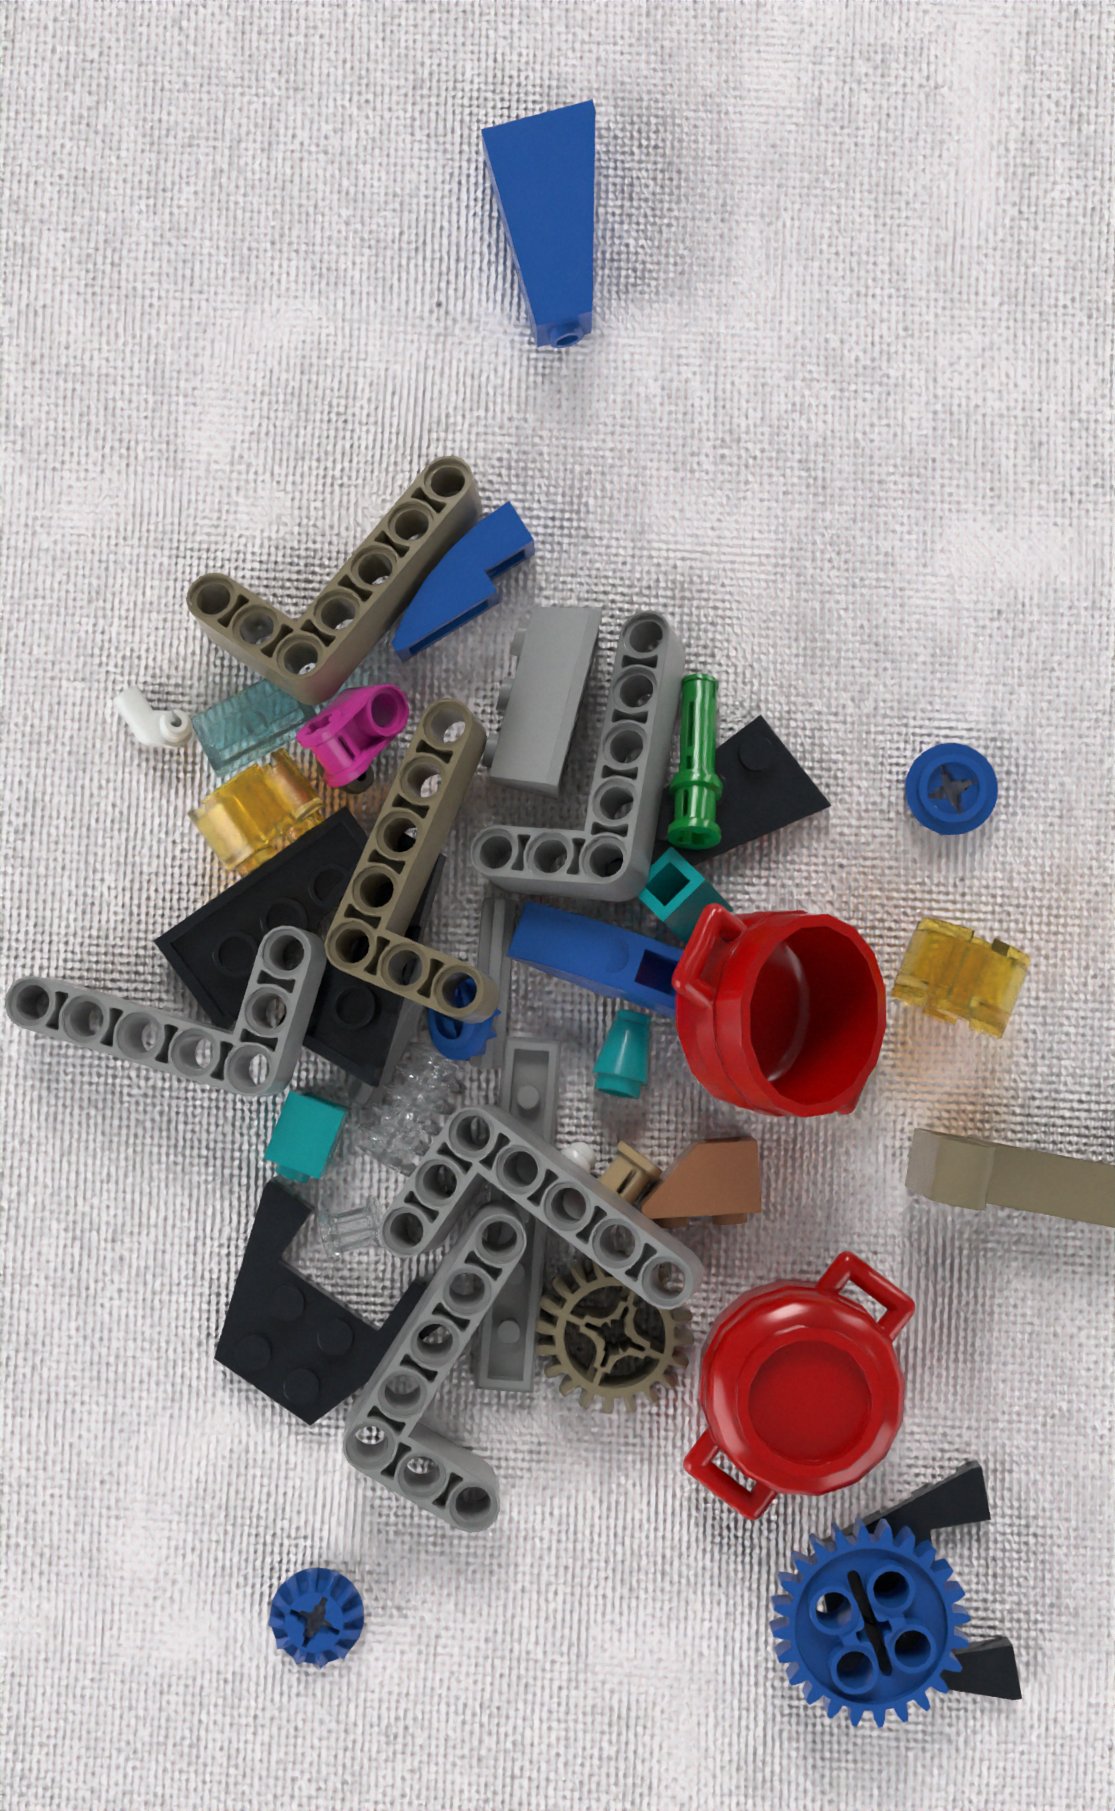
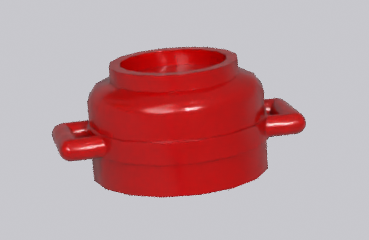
M711 903L706 905L671 979L672 987L677 991L675 997L676 1029L691 1073L714 1098L763 1115L775 1117L788 1115L807 1118L831 1114L835 1111L842 1115L852 1113L858 1104L871 1072L877 1064L886 1030V988L875 953L855 927L829 914L808 913L804 910H772L733 915L720 904Z
M844 1251L837 1255L818 1282L779 1279L743 1292L717 1315L701 1348L698 1397L708 1427L683 1460L685 1471L750 1521L759 1519L779 1493L821 1496L859 1482L887 1456L903 1422L905 1379L892 1343L914 1315L916 1309L914 1300L850 1251ZM849 1280L887 1309L878 1322L858 1301L840 1293ZM720 1450L728 1456L744 1476L756 1481L750 1491L712 1462Z

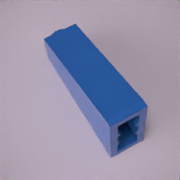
M593 99L481 129L485 164L537 348L549 344L553 348L569 347L581 341L584 335L590 334L592 331L596 118Z

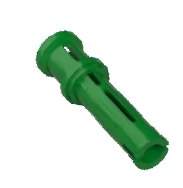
M701 673L688 675L682 680L679 772L670 781L669 794L675 799L674 822L668 826L667 839L670 843L677 847L694 850L707 849L720 842L721 829L715 823L716 801L721 798L723 784L718 775L715 774L714 769L719 682L718 680L715 681V677Z

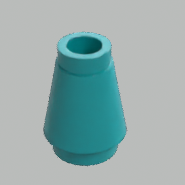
M617 1010L615 1021L611 1025L591 1072L596 1076L595 1090L623 1098H640L642 1086H648L650 1016L630 1010Z

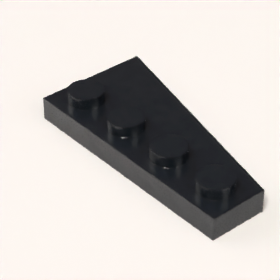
M759 715L715 749V774L718 775L723 784L722 796L716 801L715 823L721 829L720 842L713 847L698 850L677 847L669 842L667 831L668 826L674 822L675 799L669 794V784L663 789L650 867L670 847H673L693 867L759 837L784 828L789 824L821 812L832 805L762 715ZM618 858L608 865L605 877H610L618 872L622 866L623 858Z
M346 805L154 940L156 946L216 1027L228 1030L238 1019L258 949L264 936L272 929L280 926H293L312 933L345 894L369 839ZM298 939L286 946L283 953L284 964L302 944Z
M403 833L398 840V852H405L412 848L417 839ZM439 853L404 935L405 938L421 944L447 858ZM392 882L384 883L376 891L374 897L376 908L384 906L392 898L394 891ZM367 936L359 938L352 946L351 959L353 963L361 961L367 955L370 946ZM327 958L302 1045L367 1085L378 1088L405 997L341 971L333 966ZM417 958L411 959L403 968L402 977L405 985L409 984ZM287 1010L285 1011V1013H284L283 1017L281 1018V1020H280L279 1024L277 1025V1027H278L281 1023H283V1021H284V1019H285V1017H286V1012H287Z

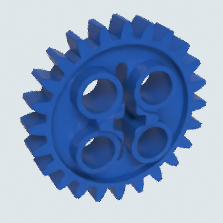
M857 1517L853 1525V1535L848 1536L844 1535L836 1522L831 1523V1542L825 1544L812 1533L809 1535V1539L814 1553L810 1557L795 1550L791 1552V1557L798 1569L797 1574L779 1571L777 1575L780 1585L788 1592V1594L773 1595L770 1598L773 1610L783 1616L769 1622L773 1637L784 1639L774 1647L779 1663L791 1662L785 1670L789 1683L793 1686L805 1682L802 1692L809 1705L818 1701L824 1695L823 1706L827 1717L831 1719L838 1714L842 1706H846L852 1726L859 1724L864 1710L871 1711L878 1728L884 1725L887 1709L894 1708L902 1722H907L908 1709L906 1703L914 1700L921 1708L928 1711L931 1708L925 1691L931 1686L937 1691L947 1694L949 1689L941 1676V1672L943 1669L961 1672L963 1668L957 1657L951 1652V1649L967 1648L970 1643L965 1634L955 1627L970 1621V1615L964 1606L954 1604L965 1596V1592L958 1581H947L954 1571L945 1558L933 1562L937 1551L929 1540L921 1542L914 1548L915 1535L909 1527L904 1526L895 1539H893L891 1527L886 1519L881 1518L874 1534H869L862 1519ZM852 1570L858 1572L865 1598L874 1613V1623L891 1664V1668L887 1672L880 1670L873 1645L864 1629V1620L847 1578L848 1573ZM894 1571L901 1574L899 1583L894 1589L888 1592H879L873 1589L876 1579L884 1572ZM831 1592L844 1595L843 1603L835 1611L825 1613L816 1609L817 1602L823 1595ZM910 1630L921 1632L920 1640L914 1647L906 1650L895 1648L896 1640L902 1633ZM858 1651L865 1654L862 1663L853 1670H843L837 1667L840 1658L848 1652Z

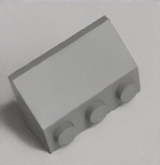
M533 607L529 623L518 622L511 648V655L520 657L515 678L504 677L496 706L497 711L505 712L500 735L492 732L489 733L482 759V766L491 768L489 774L491 784L558 800L600 638L603 611L593 608Z

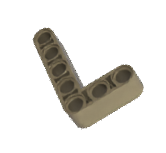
M443 456L434 459L428 464L297 621H294L229 576L221 573H209L200 576L192 583L186 598L189 611L213 643L299 702L307 705H318L328 701L414 599L425 579L446 553L478 521L482 514L483 504L470 466L463 459L456 456ZM460 491L456 495L445 497L449 493ZM424 534L419 539L409 540L414 535ZM389 576L384 582L372 585L378 578ZM227 606L222 612L215 614L218 609ZM353 619L347 627L335 629L341 622ZM271 634L270 638L265 642L256 644L262 636ZM316 663L315 667L309 672L298 674L304 666Z
M445 698L437 700L428 706L421 717L327 933L325 952L330 963L341 971L461 1022L475 1024L491 1017L498 1006L499 991L494 980L468 963L404 937L487 742L486 729L469 708L457 699ZM457 722H465L462 735L453 742L444 743V735L448 727ZM434 775H441V784L438 790L431 796L421 797V788L425 780ZM417 828V840L413 847L399 853L397 845L400 836L408 829ZM392 882L394 888L392 898L384 906L376 908L374 902L376 891L384 883ZM367 936L370 944L367 955L361 961L353 963L351 959L352 946L356 940ZM420 957L423 965L421 976L413 984L405 985L402 977L403 968L411 959ZM474 979L477 987L475 999L468 1006L458 1008L454 997L456 989L465 980Z
M914 1129L904 1186L929 1200L979 1211H985L986 1204H992L1115 1228V1165L927 1129Z

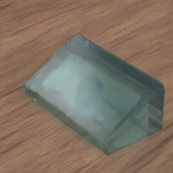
M264 678L193 716L191 722L215 774L220 778L295 739L302 726L318 714L314 705H307L296 700Z

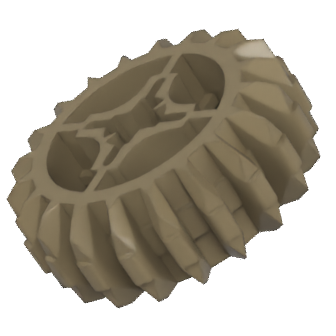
M617 1250V1252L626 1255L625 1251ZM574 1260L570 1263V1269L576 1282L571 1284L564 1277L556 1275L552 1279V1285L562 1295V1298L542 1295L540 1299V1307L553 1314L554 1317L536 1318L535 1331L541 1334L552 1335V1337L542 1339L536 1343V1352L539 1356L557 1355L545 1365V1375L548 1378H552L566 1372L567 1375L559 1385V1392L563 1396H567L578 1386H581L582 1391L580 1393L579 1405L585 1409L589 1408L592 1404L595 1394L602 1396V1410L604 1414H612L614 1398L624 1397L627 1412H635L637 1404L634 1394L643 1391L646 1400L650 1404H655L659 1401V1397L653 1385L654 1382L658 1380L670 1389H673L677 1384L675 1376L667 1369V1366L671 1365L676 1368L686 1369L689 1364L688 1357L683 1352L675 1349V1346L687 1347L694 1344L692 1332L676 1328L677 1326L687 1324L693 1319L690 1308L679 1307L671 1310L657 1308L662 1317L663 1327L661 1340H656L649 1337L648 1331L641 1329L633 1321L637 1309L638 1294L593 1260L592 1264L595 1271L586 1274L583 1265L578 1260ZM660 1268L658 1269V1277L663 1286L667 1283L669 1273L666 1269ZM606 1286H623L621 1292L618 1291L614 1301L607 1307L598 1309L585 1305L582 1308L576 1305L582 1297L593 1290ZM673 1286L668 1289L672 1292L683 1291L680 1286ZM623 1312V1326L627 1337L621 1341L617 1336L618 1343H609L605 1352V1336L601 1325L607 1322L611 1327L610 1320H619ZM566 1321L579 1326V1332L589 1336L595 1343L589 1369L584 1367L573 1356L567 1345L564 1333ZM631 1355L642 1359L645 1356L651 1357L644 1366L634 1372L620 1376H606V1373H610L615 1362L624 1356Z

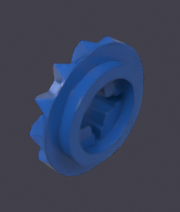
M958 743L940 744L924 751L913 761L903 782L905 785L906 807L911 810L918 820L919 826L926 827L941 836L965 834L978 828L991 815L998 796L997 778L988 760L977 750ZM943 773L948 775L951 782L961 781L964 783L970 780L972 785L964 788V791L957 795L958 805L956 807L951 805L948 798L939 800L937 797L931 800L929 798V795L942 785L941 775Z
M474 979L465 980L456 989L454 997L458 1008L468 1006L475 999L477 987ZM428 1008L427 1023L431 1040L444 1057L456 1061H469L472 1056L484 1055L486 1052V1041L497 1037L492 1024L494 1017L502 1012L496 1008L492 1016L485 1021L470 1024Z
M308 1568L293 1574L279 1587L272 1600L268 1626L272 1628L276 1638L277 1649H283L292 1656L296 1665L306 1662L317 1664L321 1669L328 1662L338 1658L344 1659L357 1640H359L364 1624V1606L358 1590L344 1575L327 1568ZM323 1596L327 1598L324 1607L326 1609L324 1619L332 1623L331 1627L321 1625L317 1632L312 1634L311 1638L307 1637L306 1633L308 1630L306 1626L308 1619L301 1615L300 1612L302 1610L311 1613L315 1605H319Z

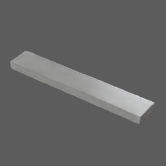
M505 1036L498 1107L504 1109L553 1146L562 1040ZM523 1151L516 1160L518 1175L522 1180L532 1183L538 1172L535 1159ZM492 1184L490 1201L502 1200L511 1203L519 1211L526 1230L527 1245L522 1257L480 1322L475 1389L533 1393L537 1354L536 1343L538 1342V1332L535 1331L534 1327L536 1318L540 1317L547 1225ZM495 1221L488 1225L487 1242L494 1245L503 1244L513 1236L515 1229L509 1223Z

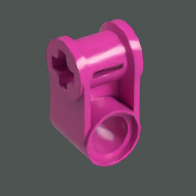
M391 684L346 688L339 692L337 697L320 714L302 726L296 735V739L301 747L311 749L325 770L323 779L328 787H341L358 778L368 769L372 760L396 735L403 731L409 717L407 699L398 687Z

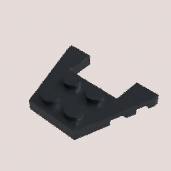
M271 1178L263 1189L214 1359L311 1426L369 1381L428 1285L415 1277L383 1325L378 1326L282 1259V1255L315 1207L276 1179ZM430 1324L424 1327L419 1332V1337L424 1340L442 1325Z
M976 1460L966 1462L957 1467V1472L934 1485L930 1482L912 1491L910 1498L882 1513L880 1510H877L862 1518L868 1533L874 1534L880 1519H886L891 1527L893 1539H895L904 1526L909 1527L915 1535V1548L925 1540H929L932 1543L930 1532L933 1529L991 1520L982 1466ZM854 1523L842 1529L845 1536L853 1535ZM830 1535L822 1541L827 1544L832 1541V1536ZM852 1570L848 1573L847 1578L863 1617L864 1629L873 1645L880 1670L887 1672L890 1670L891 1664L875 1626L874 1613L865 1598L858 1572ZM894 1571L884 1572L876 1579L873 1589L879 1592H888L894 1589L899 1583L901 1574ZM837 1592L823 1595L825 1613L838 1609L843 1603L844 1595ZM910 1630L902 1633L896 1640L895 1648L906 1650L914 1647L920 1640L921 1632ZM1008 1637L971 1642L967 1648L951 1649V1652L957 1657L963 1668L961 1672H953L943 1669L941 1672V1676L949 1690L1008 1700L1022 1699L1014 1648ZM858 1651L848 1652L840 1658L837 1667L843 1670H853L862 1663L865 1654Z

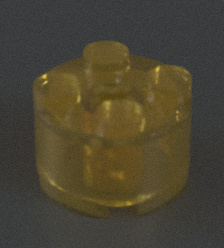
M285 748L270 754L277 763L275 766H272L269 762L261 768L256 762L201 801L204 807L191 809L187 813V816L228 873L236 870L242 878L277 854L272 845L285 836L288 842L292 843L324 821L319 811L326 805Z
M922 918L921 921H918L916 929L912 933L889 996L917 1008H922L925 1003L922 1014L936 1021L955 1026L959 1019L969 1022L968 1027L976 1032L992 1038L1002 1039L1027 976L1031 958L1019 949L995 938L991 944L973 936L975 931L938 919Z

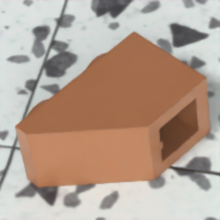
M752 1136L693 1139L639 1200L640 1212L647 1218L653 1219V1222L661 1228L686 1227L689 1225L688 1217L712 1215V1224L734 1225L748 1222L747 1213L762 1212L757 1140Z

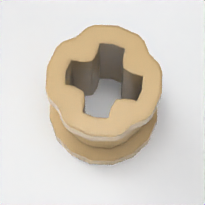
M621 1140L616 1146L619 1152L598 1181L632 1205L652 1177L659 1178L663 1170L632 1146Z

